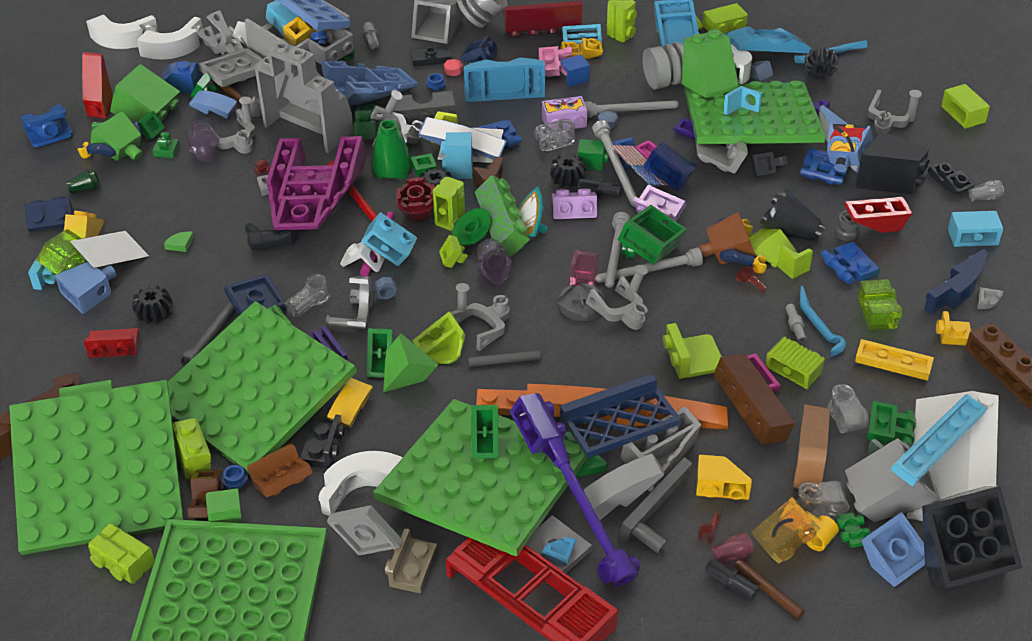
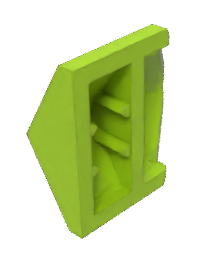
M762 228L749 237L755 256H764L766 261L771 263L773 267L778 266L780 247L785 245L792 252L796 251L781 229Z
M449 311L412 341L437 364H451L461 356L466 334Z

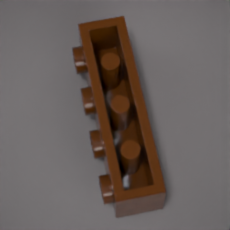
M993 322L971 331L965 349L1032 411V358Z
M739 354L720 357L713 376L761 445L787 441L795 422L747 355Z

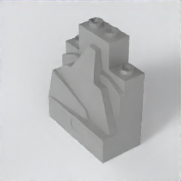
M326 2L328 5H330L332 8H334L350 20V15L346 14L345 12L339 10L338 8ZM248 18L245 20L247 47L261 58L267 57V51L280 41L285 42L284 36L272 24L267 23L261 27ZM351 22L349 28H341L340 30L326 29V35L329 36V40L326 41L325 45L320 46L308 38L296 45V47L314 53L315 61L321 64V61H337L354 50L353 34L350 33Z
M280 41L267 51V57L254 66L264 127L268 128L281 117L322 134L325 152L330 153L339 145L341 137H348L354 132L352 113L346 95H341L334 86V81L321 77L317 72L314 53Z

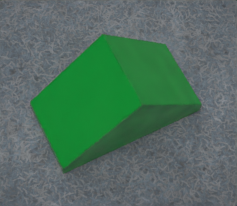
M368 328L367 377L384 378L386 350L394 342L393 329Z
M471 405L472 459L498 458V405Z

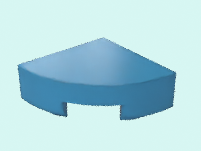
M565 537L548 543L544 547L541 556L566 566L577 539Z

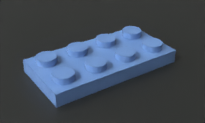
M278 0L281 5L290 9L293 14L298 15L302 18V21L309 23L317 31L349 28L350 20L323 0Z

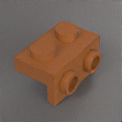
M288 444L247 466L255 489L265 497L276 496L284 488L292 484L301 483L305 480V477L313 474L310 464L299 458L293 444Z

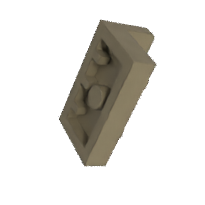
M405 528L400 537L403 540L400 548L394 549L393 558L387 560L385 574L388 575L389 587L421 594L438 550L437 544L411 538V530Z

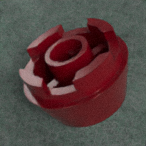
M421 177L407 179L405 185L397 188L395 203L409 220H426L434 213L433 189L435 186L433 183L431 185L425 182V179Z

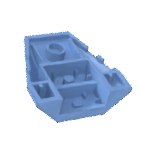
M321 61L323 77L334 81V86L341 95H346L349 107L390 96L393 90L402 92L418 86V82L400 68L376 66V69L364 67L365 64L358 63V67L348 66L345 61Z

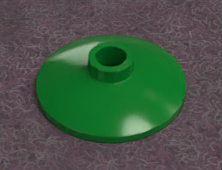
M480 208L466 212L455 223L452 236L457 237L461 246L475 244L488 232L491 226L490 214Z

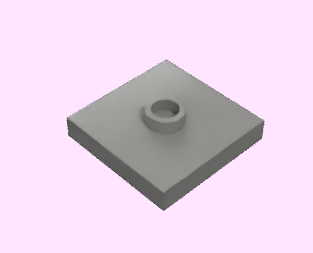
M371 505L332 513L327 519L328 524L358 556L400 548L403 541Z
M553 515L536 529L526 543L528 547L541 555L548 543L565 537L577 539L566 566L546 559L565 574L592 551V545Z

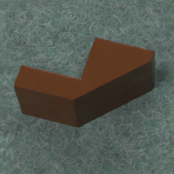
M199 470L194 472L191 477L192 501L187 508L188 519L208 518L206 493L221 491V470Z

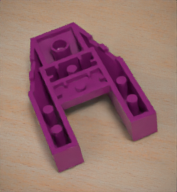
M362 136L341 137L334 165L303 166L306 156L300 138L279 139L266 180L274 230L319 229L364 169L367 154Z

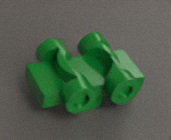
M854 512L838 515V519H835L838 528L843 530L840 533L842 542H848L850 548L863 546L861 540L870 534L868 527L860 528L861 525H864L863 515L855 516Z

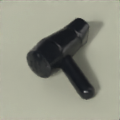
M252 223L245 225V229L249 232L247 243L251 250H266L281 245H292L290 230H261Z

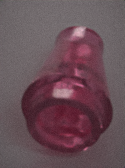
M738 532L711 548L714 559L719 562L749 558V554L754 553V547L747 532L742 534Z

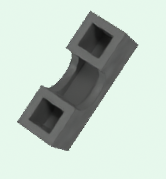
M452 91L432 93V100L427 103H417L413 100L412 95H404L393 110L395 113L402 114L408 125H412V122L415 120L423 123L426 117L435 118L438 111L456 114Z

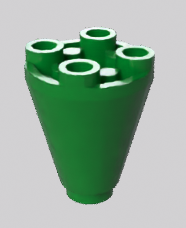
M386 119L380 123L371 158V168L376 178L404 179L412 168V156L397 122L392 119Z

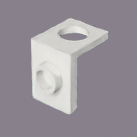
M238 21L232 34L231 44L234 46L240 43L246 49L248 47L245 22Z
M360 242L352 244L346 250L340 264L344 267L362 258L375 272H378L385 258ZM370 252L376 255L377 263L371 260Z

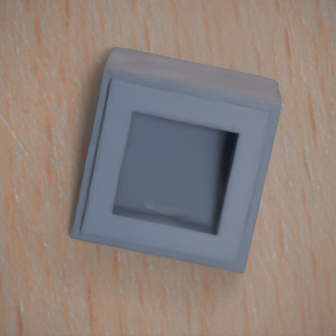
M756 61L751 64L750 77L755 80L763 81L773 75L770 61Z

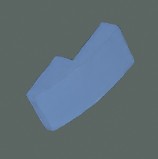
M199 90L189 106L207 115L212 111L227 119L236 107L237 101L215 92Z

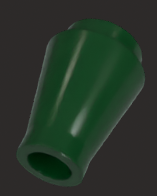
M87 169L73 179L66 181L69 192L74 193L94 190L97 186H100V181L94 169L90 171Z

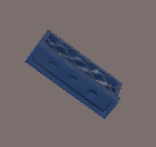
M653 374L560 405V422L564 424L566 430L570 431L587 458L681 425V418L658 389L657 379ZM655 398L658 401L657 405L645 403ZM629 407L636 408L634 413L621 411ZM640 409L653 412L651 417L638 415ZM660 413L668 415L671 419L663 421L656 419V417ZM607 415L613 416L611 421L598 419ZM618 417L630 420L628 426L615 422ZM635 421L648 424L643 429L633 427ZM584 423L589 424L587 430L576 427ZM594 425L607 428L605 434L593 432ZM612 430L624 432V435L620 437L609 436ZM588 438L601 441L600 444L589 447L586 443Z

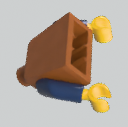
M739 212L728 218H721L715 225L709 227L707 234L710 241L698 246L702 258L715 254L719 264L740 263L747 266L753 265V270L759 274H763L767 268L764 256L759 255L756 259L754 258L755 252L748 237L752 234L753 226L750 225L747 219L741 220Z

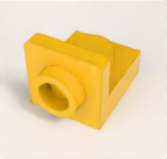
M943 311L941 320H937L936 333L940 334L941 344L966 345L969 333L971 332L970 322L950 321L949 313Z

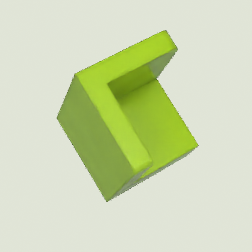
M784 245L780 247L778 267L791 279H794L810 271L813 251L809 248L800 253L792 252Z

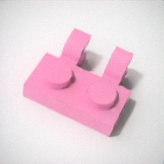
M558 46L539 48V60L545 61V77L560 76V72L567 76V72L561 66L560 61L570 58L566 56L572 55V47L558 50Z

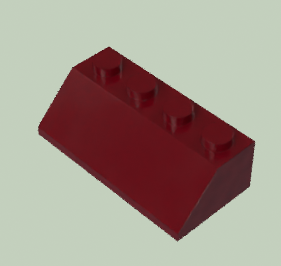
M582 1L505 7L503 10L504 32L509 34V37L521 36L523 32H528V35H539V31H547V34L559 33L558 30L562 29V26L582 25L583 3Z

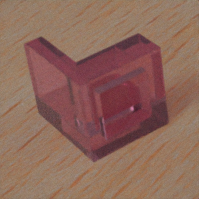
M575 250L570 265V285L576 284L575 286H581V283L594 285L598 267L597 253Z

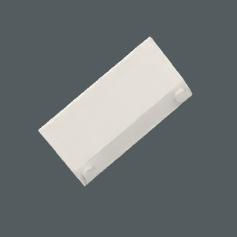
M969 391L916 399L914 416L916 418V427L913 430L915 441L912 446L965 394H968L988 409L967 433L929 470L941 499L984 486H996L999 395ZM922 509L908 512L906 518L923 521Z

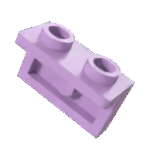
M647 185L640 198L634 197L633 199L638 213L653 205L674 221L678 220L686 207L684 200L650 185Z
M561 189L556 190V193H551L554 219L597 217V195L595 192H591V189H578L576 193H569V190Z

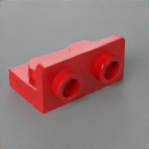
M138 328L90 331L89 338L84 339L88 358L137 355L140 334Z

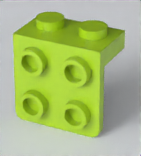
M676 323L667 324L666 335H663V345L669 353L671 364L675 368L679 379L714 373L722 356L713 337L705 334L682 338Z

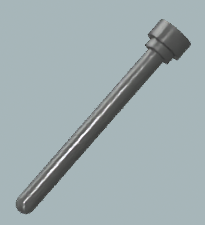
M230 301L194 348L185 350L180 356L179 362L183 367L210 343L233 313L235 308Z

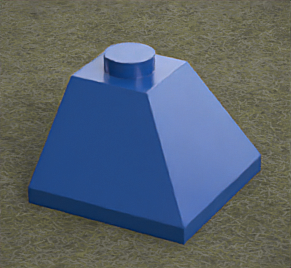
M182 61L167 65L161 79L175 87L180 93L191 94L204 74L199 71V64Z

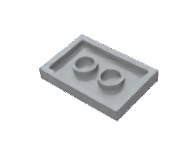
M246 48L199 63V71L212 77L211 80L221 87H226L256 76L254 66L263 58Z

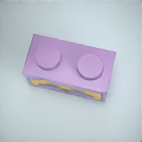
M582 96L542 101V119L546 131L552 132L587 127V109Z

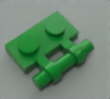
M873 401L870 410L867 440L876 439L881 444H889L898 438L911 447L915 441L913 430L916 427V418L914 417V412L907 410L904 413L897 412L898 406Z

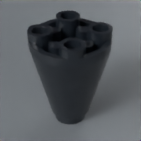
M787 189L777 191L771 201L774 207L772 210L768 209L760 221L764 225L763 227L766 229H781L784 234L817 241L825 228V225L821 224L822 221Z

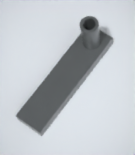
M684 457L622 523L618 535L621 540L627 543L635 536L658 554L664 549L668 541L645 523L688 477L693 464L691 461Z

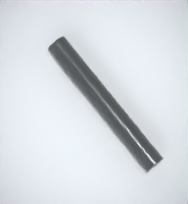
M537 350L468 357L469 367L541 360V352Z

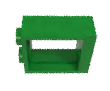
M650 205L625 223L617 240L654 265L679 246L687 229L653 205ZM643 227H646L666 242H662L660 239L649 233Z

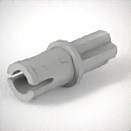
M365 22L364 26H362L364 40L368 42L370 49L378 48L379 34L372 22Z

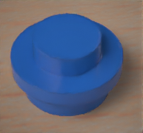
M326 31L310 34L311 40L320 46L325 45L326 41L329 40Z
M433 73L428 76L426 86L433 91H439L446 86V80L443 75Z
M231 465L223 472L222 483L227 489H240L248 482L247 472L239 465Z

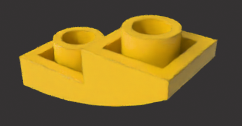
M582 38L581 44L562 41L560 49L572 47V55H567L566 57L581 54L585 59L601 56L603 53L601 41L593 38Z
M350 378L336 398L327 418L333 421L335 414L341 415L342 424L351 428L360 409L363 410L373 390V386Z

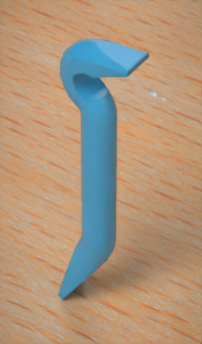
M867 40L828 48V50L833 49L835 54L850 50L867 48ZM795 55V63L804 64L806 55Z
M801 286L799 298L801 310L828 342L836 343L830 352V358L842 353L846 349V340L842 336L833 334L809 305L805 290Z

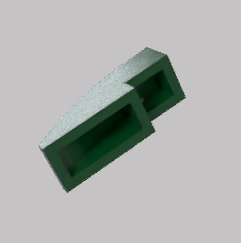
M365 103L357 106L354 122L355 136H362V139L376 138L378 120L371 119V114L375 107L379 106V103Z

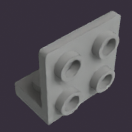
M738 141L737 144H726V147L719 144L696 143L699 159L705 163L711 162L717 165L724 172L729 171L735 174L748 154L746 144Z

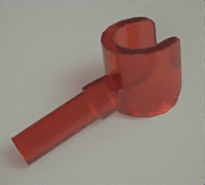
M260 159L253 163L256 166L254 168L256 174L260 175L264 171L269 173L271 167L265 159Z
M746 266L736 274V278L740 282L745 283L749 280L763 292L766 291L767 287L756 279L752 267Z
M715 513L709 524H703L699 527L698 539L701 538L702 534L707 533L710 534L708 543L714 541V529L721 518L719 513Z

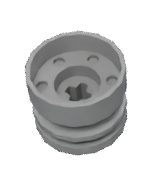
M457 0L458 6L466 18L480 28L485 27L488 22L493 20V15H499L508 4L507 0Z
M674 42L664 45L663 48L656 46L644 50L643 70L651 89L666 88L669 84L673 86L679 83L682 84L684 48L682 43Z

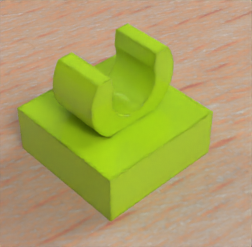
M449 235L439 250L445 267L452 268L456 261L464 263L468 257L467 254H463L465 248L459 244L455 236Z

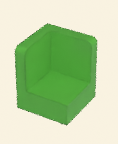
M238 488L206 493L207 513L210 522L242 523Z

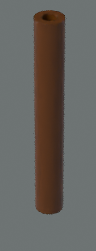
M739 559L734 566L750 581L760 585L761 590L793 616L800 619L804 615L805 610L745 561Z

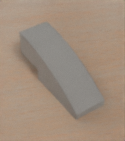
M651 453L607 473L585 488L584 492L599 520H601L619 504L627 507L665 474L655 455Z

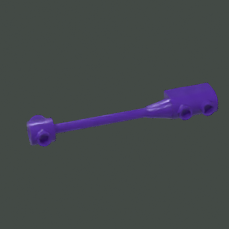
M539 393L519 396L510 413L532 454L545 452L556 467L561 470L606 554L598 564L599 578L604 583L611 582L615 588L630 583L638 576L640 569L639 561L635 556L629 557L625 549L616 550L570 466L564 444L566 428L563 423L555 422L553 418V404L550 401L544 402Z

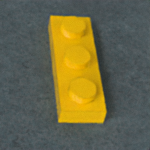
M863 339L860 341L855 358L856 363L927 381L934 357Z

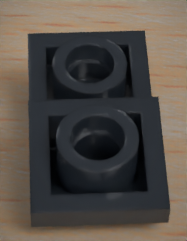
M947 160L931 165L927 171L942 187L956 195L975 186L963 170L956 172Z

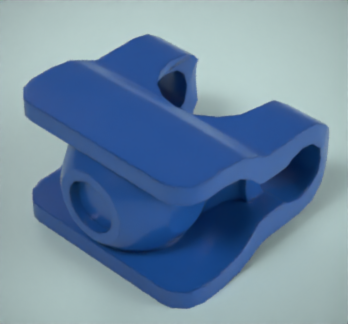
M61 104L51 106L49 112L41 115L28 113L20 116L24 130L33 147H41L73 136L68 121L64 117L67 115L66 110Z

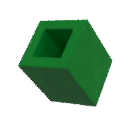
M580 139L577 158H582L586 170L602 171L604 162L608 163V153L603 142Z

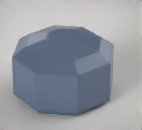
M608 110L598 115V121L606 120L610 129L615 128L618 124V116L615 112Z
M391 277L378 279L373 287L375 295L379 299H389L395 296L398 289Z

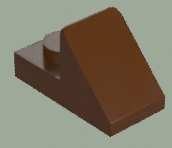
M495 156L492 164H489L487 169L473 167V183L477 188L491 175L499 179L503 177V157Z

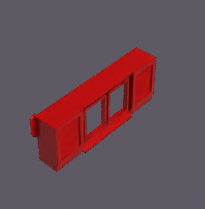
M468 538L446 558V571L449 578L460 572L549 641H604L617 628L618 609L586 586L583 587L526 544L516 557ZM514 560L535 574L515 595L494 580ZM544 581L565 596L545 617L523 601Z

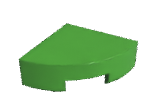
M180 232L171 236L164 243L165 249L187 252L194 238L193 232Z

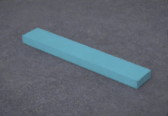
M965 394L893 464L890 470L913 487L988 409L968 394Z

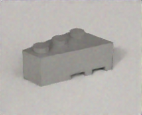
M686 407L676 411L681 418V425L623 445L620 458L625 464L651 453L655 455L665 475L647 489L650 493L674 469L696 442L701 424ZM667 416V417L663 418L662 420L665 421V420H668V419H671V418H670L669 416Z

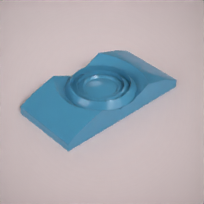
M693 0L654 1L656 29L662 48L664 45L674 42H680L684 46V38L699 34Z
M748 26L726 34L730 38V43L738 50L809 53L810 49H812L799 37L781 28L775 30H754Z
M522 57L509 62H496L486 59L464 66L465 102L545 97V61Z

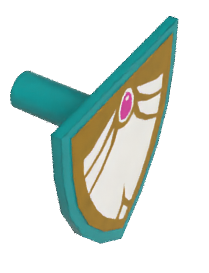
M539 187L531 191L518 207V210L521 212L520 217L526 225V232L530 237H535L537 231L545 234L548 229L546 225L540 223L544 206Z

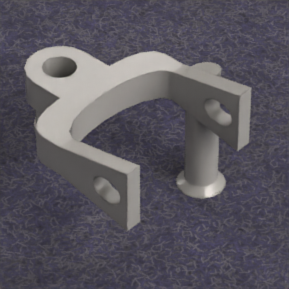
M220 10L207 15L208 20L220 33L214 35L211 26L199 30L197 34L204 40L206 46H210L215 54L221 53L222 56L244 49L240 43L234 46L231 44L234 29L231 26L227 27ZM214 16H217L219 21H216ZM204 31L208 32L209 37L204 34Z
M393 90L386 108L376 106L371 114V119H392L396 121L405 142L416 144L421 139L418 134L423 123L415 120L412 122V125H408L402 114L393 112L398 101L403 98L401 92Z
M877 90L868 108L867 116L875 121L874 131L878 134L881 131L889 133L892 127L904 128L909 122L915 120L918 100L922 93L919 90H911L909 92L911 98L908 112L905 116H894L890 112L886 114V111L876 109L880 103L881 90Z
M247 96L239 99V102L242 104V111L240 109L236 110L238 123L246 129L241 130V132L238 131L233 136L220 138L208 123L204 124L206 137L220 149L234 147L243 154L250 153L253 150L251 138L255 135V127L252 124L251 98Z
M642 265L635 266L636 272L630 284L622 276L615 289L617 293L629 300L630 304L621 308H609L595 289L590 290L586 304L608 321L622 320L631 329H641L646 319L645 314L648 311L647 307L642 304V298L637 294L644 275L648 273V269Z
M370 276L349 278V283L360 284V290L351 289L350 296H356L350 298V303L359 304L358 317L356 319H348L327 315L326 328L332 326L366 329L369 309L374 301V290L371 289Z
M460 283L456 285V290L458 291L457 310L451 312L458 324L467 317L474 315L485 320L493 327L492 330L477 335L476 349L481 351L504 334V322L508 320L510 312L508 298L504 295H497L493 299L494 304L488 308L479 303H472L467 306V291L470 287L468 284Z

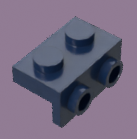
M55 197L51 201L34 200L30 204H24L27 230L32 232L65 227L66 214L72 215L73 205L70 199Z

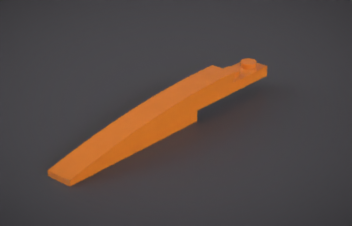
M527 384V390L478 389L476 405H498V415H511L510 410L519 396L539 393L544 402L550 401L553 404V417H560V405L606 389L546 384ZM664 396L675 411L686 407L700 422V428L728 429L727 407ZM655 398L645 403L657 405L658 401ZM629 407L621 411L634 413L636 408ZM640 409L638 415L651 417L653 412ZM658 413L656 419L662 420L668 415ZM607 415L598 419L611 421L613 416ZM618 417L615 423L628 426L630 420ZM635 421L633 426H647L648 424Z

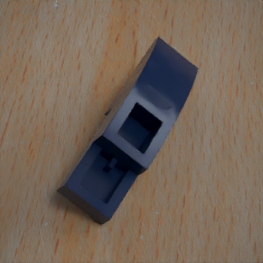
M982 249L976 254H971L960 264H955L950 271L951 277L927 293L924 310L933 314L946 305L955 310L963 304L979 284L987 251Z

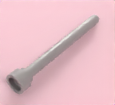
M676 100L596 105V103L591 101L584 102L587 109V118H592L597 113L608 110L612 112L675 109L679 106Z
M606 120L598 121L592 126V130L595 136L602 140L629 202L635 207L633 199L637 196L617 152L610 146L613 145L609 137L610 126Z
M617 212L613 216L612 226L615 229L605 279V286L608 288L614 285L622 245L617 239L625 223L631 219L625 212Z
M697 247L689 249L682 256L660 260L654 265L646 263L642 264V266H645L648 272L683 264L695 267L703 264V258L700 249ZM635 266L617 270L615 280L620 279L622 276H634L636 272ZM607 272L596 275V282H605Z

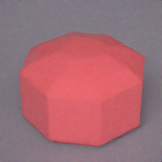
M457 59L447 60L444 63V72L448 76H459L463 72V63Z

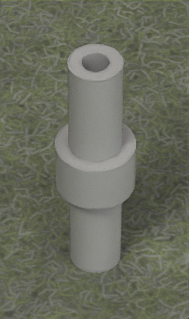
M788 304L785 307L789 317L788 324L791 331L795 333L798 343L803 344L807 341V337L803 329L802 317L797 314L794 304Z

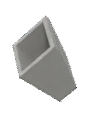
M414 0L411 38L448 44L463 19V13L458 6L457 0Z
M898 438L845 470L848 478L846 484L855 497L856 502H854V506L860 515H865L873 522L894 517L901 512L904 514L922 509L923 505L941 499L929 471L912 487L890 470L893 464L910 449Z

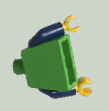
M121 111L93 129L91 132V144L84 142L83 148H78L77 150L81 158H88L92 154H99L120 161L128 155L134 161H137L143 155V152L139 149L142 136L140 124L138 121L129 120Z

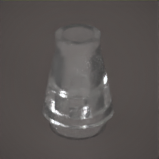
M991 179L969 189V197L972 202L977 200H998L999 197L1004 196V188L1000 180Z

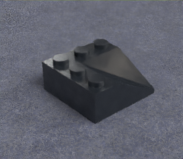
M984 486L922 506L924 559L932 587L948 589L1022 568L1001 486Z

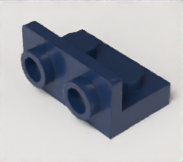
M488 35L469 44L462 53L461 58L464 63L468 61L473 63L481 58L483 60H493L498 48L495 41L491 40Z

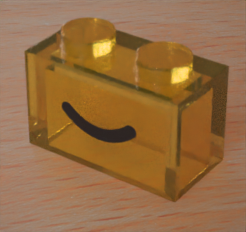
M792 497L751 533L769 556L779 564L790 559L794 555L795 550L803 543L811 541L815 537L816 532L821 528Z

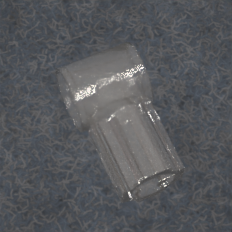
M315 274L308 277L305 282L306 286L285 301L286 308L295 318L300 317L314 305H322L329 300L328 286L323 275Z

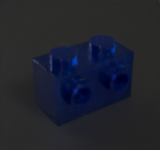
M661 142L652 150L643 167L679 191L689 180L697 165L664 142Z

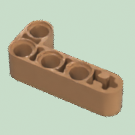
M804 404L793 488L820 493L827 456L830 408Z

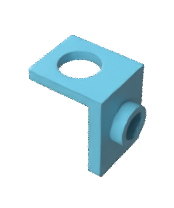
M740 86L727 93L724 100V114L728 115L740 107L760 112L762 92ZM748 94L755 97V105H751L747 101Z

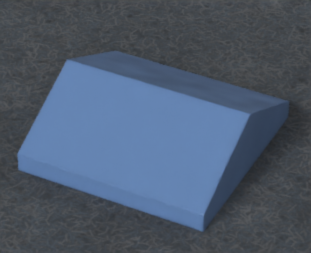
M902 512L861 540L871 567L893 587L925 565L924 543Z

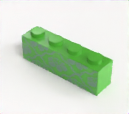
M491 175L475 191V195L480 208L486 210L491 216L489 231L495 247L512 257L530 240L526 232L527 227L522 222L521 212L515 205L516 200L509 190L510 185L503 178L499 179Z

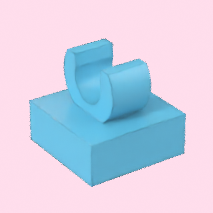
M37 257L28 271L33 289L42 290L46 283L55 284L56 282L55 275H52L55 267L48 265L46 258Z

